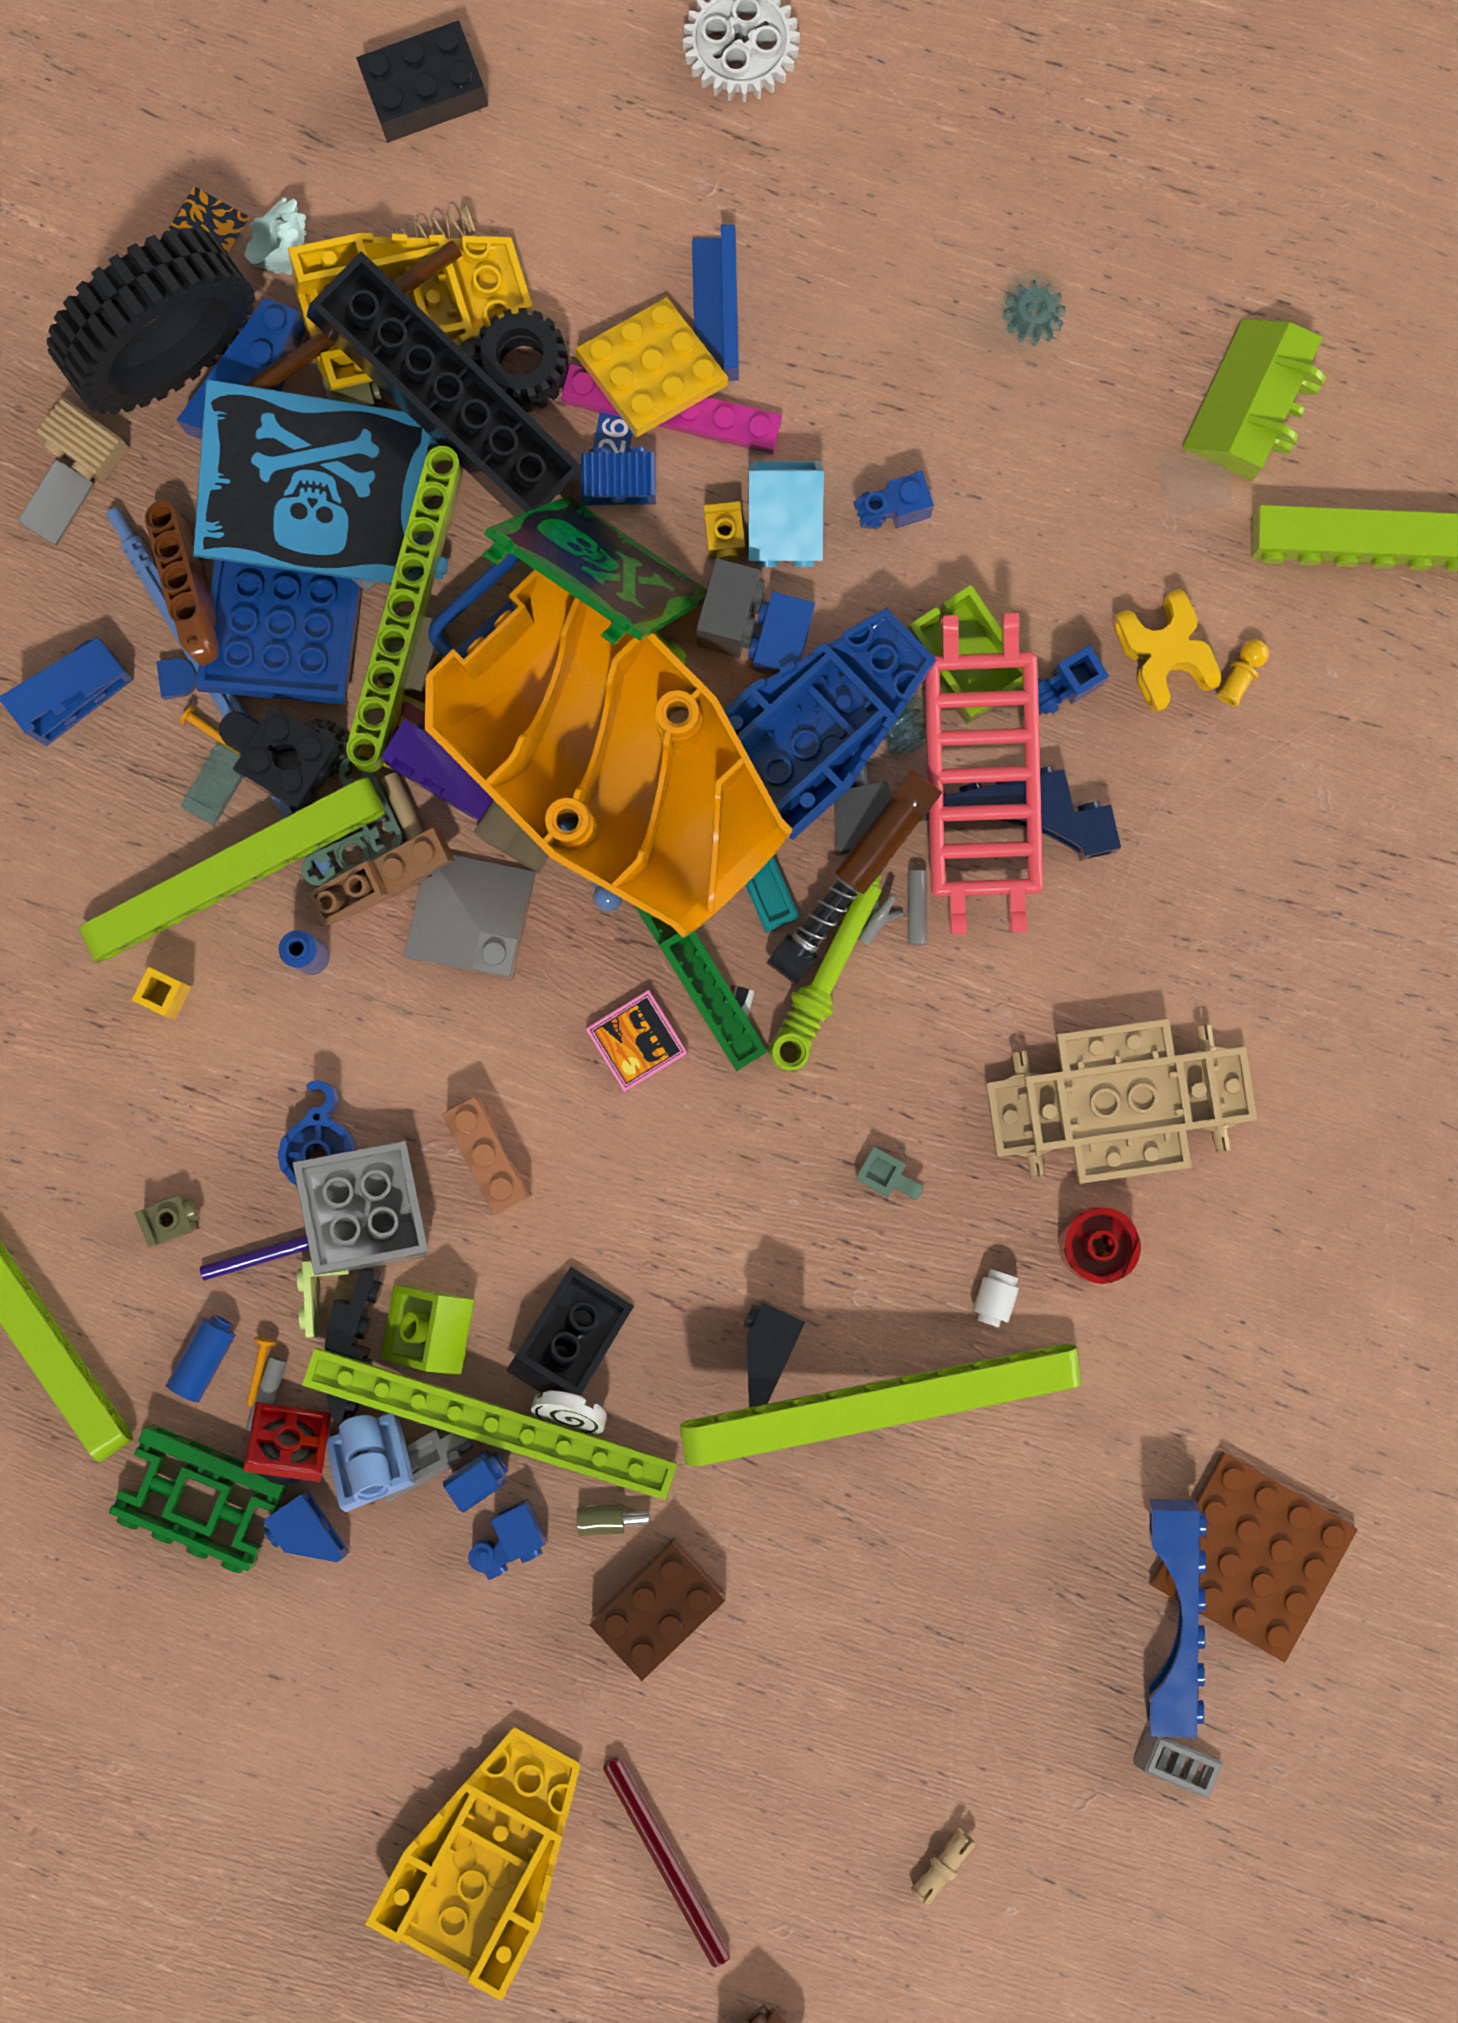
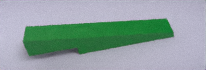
M634 905L734 1069L738 1071L767 1053V1049L695 931L683 938L672 926Z

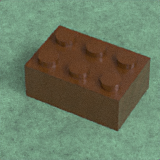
M673 1538L592 1616L589 1625L631 1671L643 1681L726 1601V1593L680 1543Z

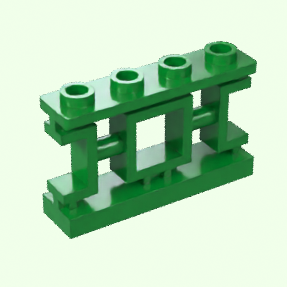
M151 1424L144 1427L138 1440L140 1445L136 1448L134 1456L151 1462L139 1492L136 1493L126 1488L119 1490L116 1502L111 1505L108 1513L118 1517L116 1522L124 1527L136 1530L140 1526L152 1531L151 1537L160 1542L172 1544L173 1541L187 1546L186 1551L191 1555L204 1559L209 1555L222 1561L221 1566L232 1572L242 1573L243 1570H251L256 1565L257 1556L263 1546L246 1539L258 1507L271 1513L276 1512L280 1506L281 1498L286 1494L289 1485H278L269 1482L260 1474L243 1472L244 1461L160 1426ZM154 1448L195 1465L198 1469L188 1464L183 1466L176 1482L161 1477L158 1474L166 1455L152 1449ZM224 1477L265 1494L268 1498L255 1493L251 1496L246 1511L228 1505L235 1484L221 1478ZM189 1478L221 1491L208 1522L176 1510ZM152 1490L169 1496L161 1515L165 1519L139 1509L146 1505ZM221 1519L239 1526L231 1544L232 1547L208 1538L215 1534Z

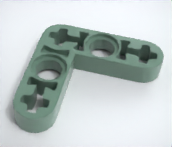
M357 756L358 760L367 761L362 756ZM348 757L342 761L338 772L344 787L355 782L354 778L348 779L347 777L352 773L351 766L354 765ZM375 771L372 773L363 772L361 777L362 779L370 778L386 813L362 827L363 831L312 853L305 858L301 868L302 875L314 887L327 883L364 861L375 860L405 842L403 832ZM387 816H389L390 821L382 822L384 819H386ZM382 822L390 835L396 834V838L392 840L393 846L387 849L383 844L378 845L377 842L382 839V835L376 825L370 830V824ZM351 845H358L363 850L362 860L355 865H348L343 858L345 849ZM335 853L336 861L343 868V871L335 873L337 868L332 866L324 871L325 878L323 879L316 875L311 876L310 873L315 870L314 859H318L320 863L326 861L334 862L330 855Z

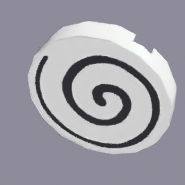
M551 1390L543 1392L542 1396L540 1394L535 1395L531 1407V1413L537 1418L590 1435H597L603 1432L607 1420V1413L598 1404H594L592 1409L585 1405L586 1399L579 1395Z

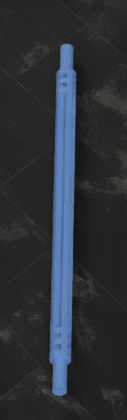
M114 507L107 511L106 516L122 541L121 548L180 644L175 622L168 613L156 562L142 538L135 536L119 507ZM181 646L197 673L199 664ZM209 693L223 718L232 711L247 714L236 695ZM271 796L283 818L297 812V810ZM314 859L316 866L325 878L324 871L334 866L331 861L320 863L318 859Z

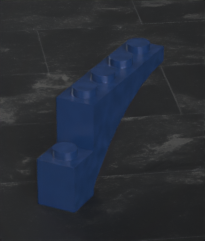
M1053 766L1040 768L1042 834L1076 852L1080 861L1113 854L1121 849L1111 804L1100 806L1099 801L1079 805V812H1074L1065 770L1054 771ZM1025 781L996 782V785L982 787L981 783H971L959 787L960 793L946 795L943 790V806L1026 804ZM929 811L920 822L929 820ZM1026 819L999 820L1027 828Z

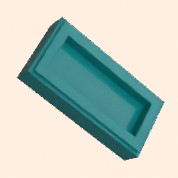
M772 857L745 885L765 933L800 919L776 861Z

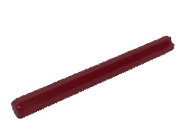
M617 1756L608 1760L603 1766L607 1778L711 1966L714 1968L721 1966L730 1959V1952L622 1757Z

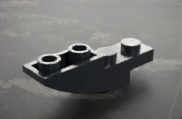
M362 1268L351 1300H334L325 1339L326 1351L370 1365L373 1364V1359L368 1358L371 1348L357 1344L358 1339L364 1340L367 1335L371 1318L366 1317L370 1303L376 1304L380 1297L383 1282L378 1280L381 1272L370 1268ZM327 1394L328 1405L334 1422L341 1424L347 1420L348 1416L354 1417L359 1403Z

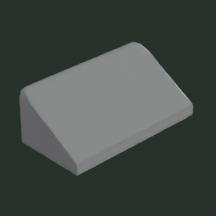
M55 460L19 517L18 522L29 531L57 546L93 488L94 483L88 481L59 460Z

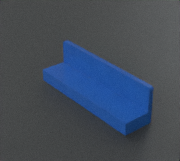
M721 225V238H694L692 240L694 333L729 377L728 381L739 380L735 225Z

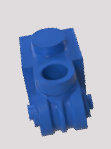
M923 471L888 481L886 489L872 493L870 491L865 492L853 502L855 510L858 511L857 516L860 517V526L864 529H878L882 527L887 518L893 519L896 529L930 518L934 507Z
M1090 645L1058 663L1052 673L1054 676L1052 679H1045L1043 681L1041 678L1038 679L1039 716L1044 713L1047 715L1050 712L1054 714L1060 710L1058 707L1067 699L1073 704L1104 685L1109 675Z
M526 1499L494 1515L490 1521L499 1538L498 1544L495 1545L487 1539L479 1540L471 1548L468 1560L474 1570L484 1573L487 1579L491 1580L509 1570L506 1563L520 1558L522 1563H525L541 1555L543 1552L540 1547L544 1546L548 1539L529 1500Z

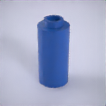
M294 930L288 932L279 943L278 951L282 961L304 974H318L328 965L330 954L327 946L305 931Z
M214 1314L211 1319L203 1317L167 1381L166 1387L187 1400L199 1403L236 1336L230 1330L233 1324Z

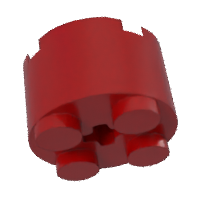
M1091 1207L1078 1211L1065 1223L1059 1238V1251L1061 1260L1075 1276L1085 1281L1107 1284L1118 1281L1133 1271L1140 1258L1141 1242L1133 1222L1125 1214L1111 1208ZM1104 1236L1103 1243L1107 1245V1249L1105 1252L1098 1251L1095 1254L1096 1248L1092 1246V1242L1094 1239H1100Z

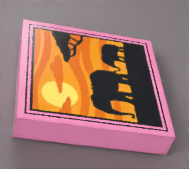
M649 990L586 1028V1031L624 1092L629 1091L688 1054Z

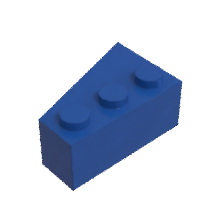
M97 637L94 640L83 642L74 652L2 694L0 702L24 733L47 747L134 679L111 649Z

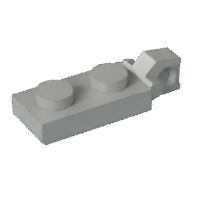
M434 1430L407 1445L406 1448L415 1485L385 1496L383 1499L389 1503L454 1467V1464L462 1460L461 1454L478 1445L476 1440L444 1430L441 1432Z

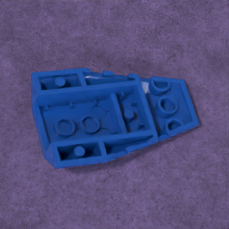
M887 608L842 633L843 636L829 644L823 643L814 648L812 654L796 663L791 661L779 668L780 672L766 680L761 678L754 682L724 709L779 814L793 829L789 836L792 840L849 790L937 661Z

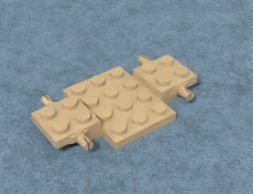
M1169 1019L1055 1035L1061 1072L1042 1075L1030 1073L1028 1052L1021 1051L1020 1056L1019 1052L1011 1053L1015 1075L1006 1080L985 1083L996 1157L1008 1155L1028 1157L1030 1179L1046 1177L1042 1155L1053 1149L1072 1147L1077 1182L1082 1184L1192 1168L1186 1130L1204 1129L1213 1131L1215 1153L1232 1151L1228 1128L1238 1123L1258 1120L1246 1046L1229 1049L1215 1047L1212 1025L1198 1026L1196 1029L1200 1049L1190 1054L1175 1056Z

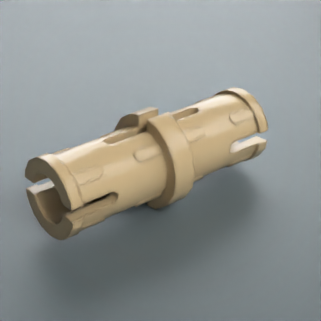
M961 1828L956 1829L955 1834L939 1854L934 1853L930 1858L931 1864L915 1885L911 1887L912 1893L920 1901H922L923 1897L925 1898L923 1902L926 1905H931L933 1899L948 1880L956 1878L958 1867L972 1849L977 1846L976 1841L967 1832L963 1835L964 1830Z

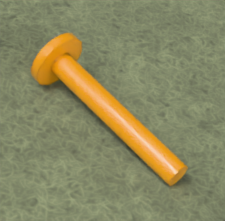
M193 705L186 709L179 721L180 724L185 725L189 721L238 756L241 754L225 744L217 729L193 714L195 711Z
M261 1336L254 1337V1342L260 1345L246 1402L248 1406H253L261 1383L269 1346H276L277 1343L274 1339Z

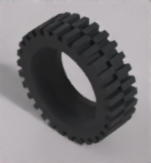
M180 228L177 235L173 230L165 231L160 240L156 235L150 236L145 239L144 246L139 247L135 243L127 247L128 254L120 258L116 254L108 259L111 265L104 270L101 267L96 268L91 273L94 278L89 283L82 281L76 287V290L79 292L78 295L68 296L63 302L67 309L57 311L54 316L57 323L50 325L48 332L51 337L47 338V345L49 347L47 350L89 409L92 411L97 410L98 413L105 414L107 411L110 414H118L123 409L126 413L133 411L137 404L141 408L150 405L152 398L156 397L158 401L166 398L167 391L174 389L177 392L184 387V381L189 378L193 381L201 375L199 370L204 366L210 368L215 364L214 357L217 354L224 355L229 348L227 343L234 341L239 334L237 329L245 326L248 321L246 316L251 315L254 309L251 305L255 302L253 287L212 233L208 231L204 233L199 228H195L192 232L189 228Z

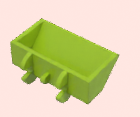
M1242 319L1182 448L1251 481L1256 478L1263 468L1270 451L1289 453L1293 445H1296L1299 436L1293 429L1283 423L1287 414L1294 417H1302L1305 410L1303 406L1293 402L1297 393L1316 395L1326 380L1325 374L1311 365L1323 337L1292 322Z

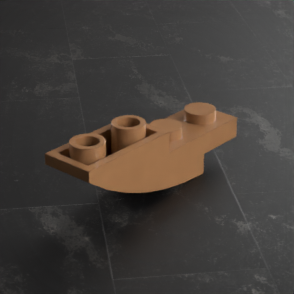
M432 827L375 860L364 861L310 891L308 895L322 926H328L379 904L432 877L431 874L454 862L455 859L440 827Z

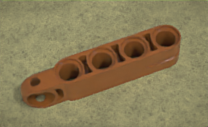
M166 500L156 501L147 509L145 523L168 613L175 622L180 645L203 667L218 658L219 646L214 630L216 615L201 558L193 557V528L190 521L172 503Z

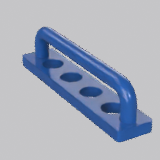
M507 554L498 565L493 564L433 619L428 631L429 640L434 649L443 658L454 649L444 638V629L520 560L513 554ZM509 600L454 650L464 658L468 654L467 649L476 639L481 636L486 638L496 629L494 623L507 610L513 612L515 610L512 601Z

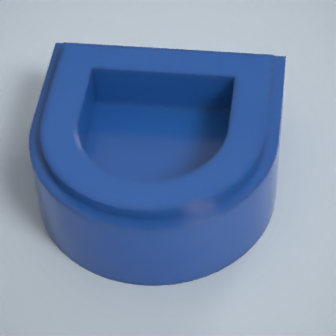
M180 658L156 661L161 697L164 700L185 697L195 690L197 673L188 661Z

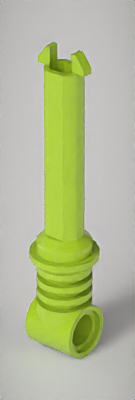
M881 874L865 894L857 893V898L851 900L847 912H845L810 984L800 987L798 992H792L791 998L793 1002L791 1007L794 1011L788 1010L787 1016L790 1019H784L782 1022L786 1027L779 1028L775 1038L768 1047V1058L777 1069L791 1071L803 1067L808 1061L809 1051L813 1045L810 1039H816L817 1034L814 1031H820L821 1029L818 1023H824L825 1019L833 1016L834 1011L831 1010L833 1001L830 994L882 891L878 888L882 877ZM787 1041L792 1042L797 1048V1056L790 1063L782 1060L779 1052L782 1044Z

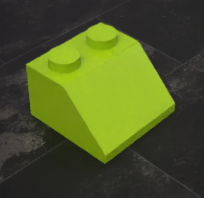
M393 1284L380 1359L425 1372L461 1375L463 1361L466 1356L469 1327L472 1321L474 1299Z

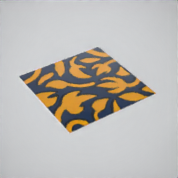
M194 186L167 231L173 230L176 235L180 228H189L191 232L195 228L202 229L204 233L208 231L217 238L225 251L229 253L250 217Z

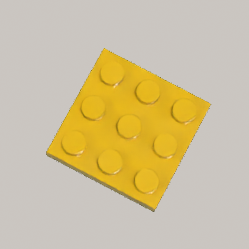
M667 297L576 348L577 359L636 438L728 386L729 377Z

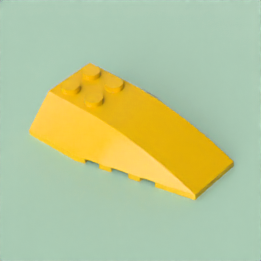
M356 233L288 248L293 281L308 337L310 339L321 331L306 317L309 304L361 251L393 281L452 240L460 249L462 256L411 291L407 296L459 346L479 336V331L483 325L489 328L491 326L489 319L495 314L500 319L504 317L503 311L511 309L512 314H518V308H527V311L532 309L533 305L512 238L462 236V239L444 238V235H429V238L407 237V234H391V237L373 236V233ZM334 345L326 352L320 353V356L316 358L318 369L331 391L373 381L337 345Z
M513 1727L405 1849L365 1925L398 1944L400 1941L468 1978L467 1982L502 2001L540 1928L581 1764Z

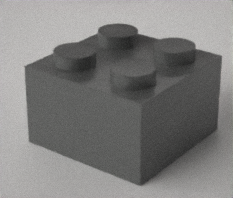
M716 558L696 629L698 647L737 658L741 657L743 648L750 649L755 631V619L751 618L752 613L759 614L765 594L763 592L765 583L759 582V569Z

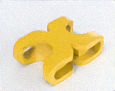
M1179 588L1168 592L1164 599L1163 607L1166 613L1167 626L1163 630L1152 631L1145 628L1138 620L1136 614L1130 610H1124L1114 615L1113 626L1124 654L1131 660L1145 661V664L1137 673L1136 682L1146 704L1153 712L1166 709L1170 702L1171 695L1166 679L1170 671L1182 670L1189 673L1203 691L1218 688L1221 683V673L1210 646L1203 641L1189 640V636L1197 628L1198 618L1186 593Z

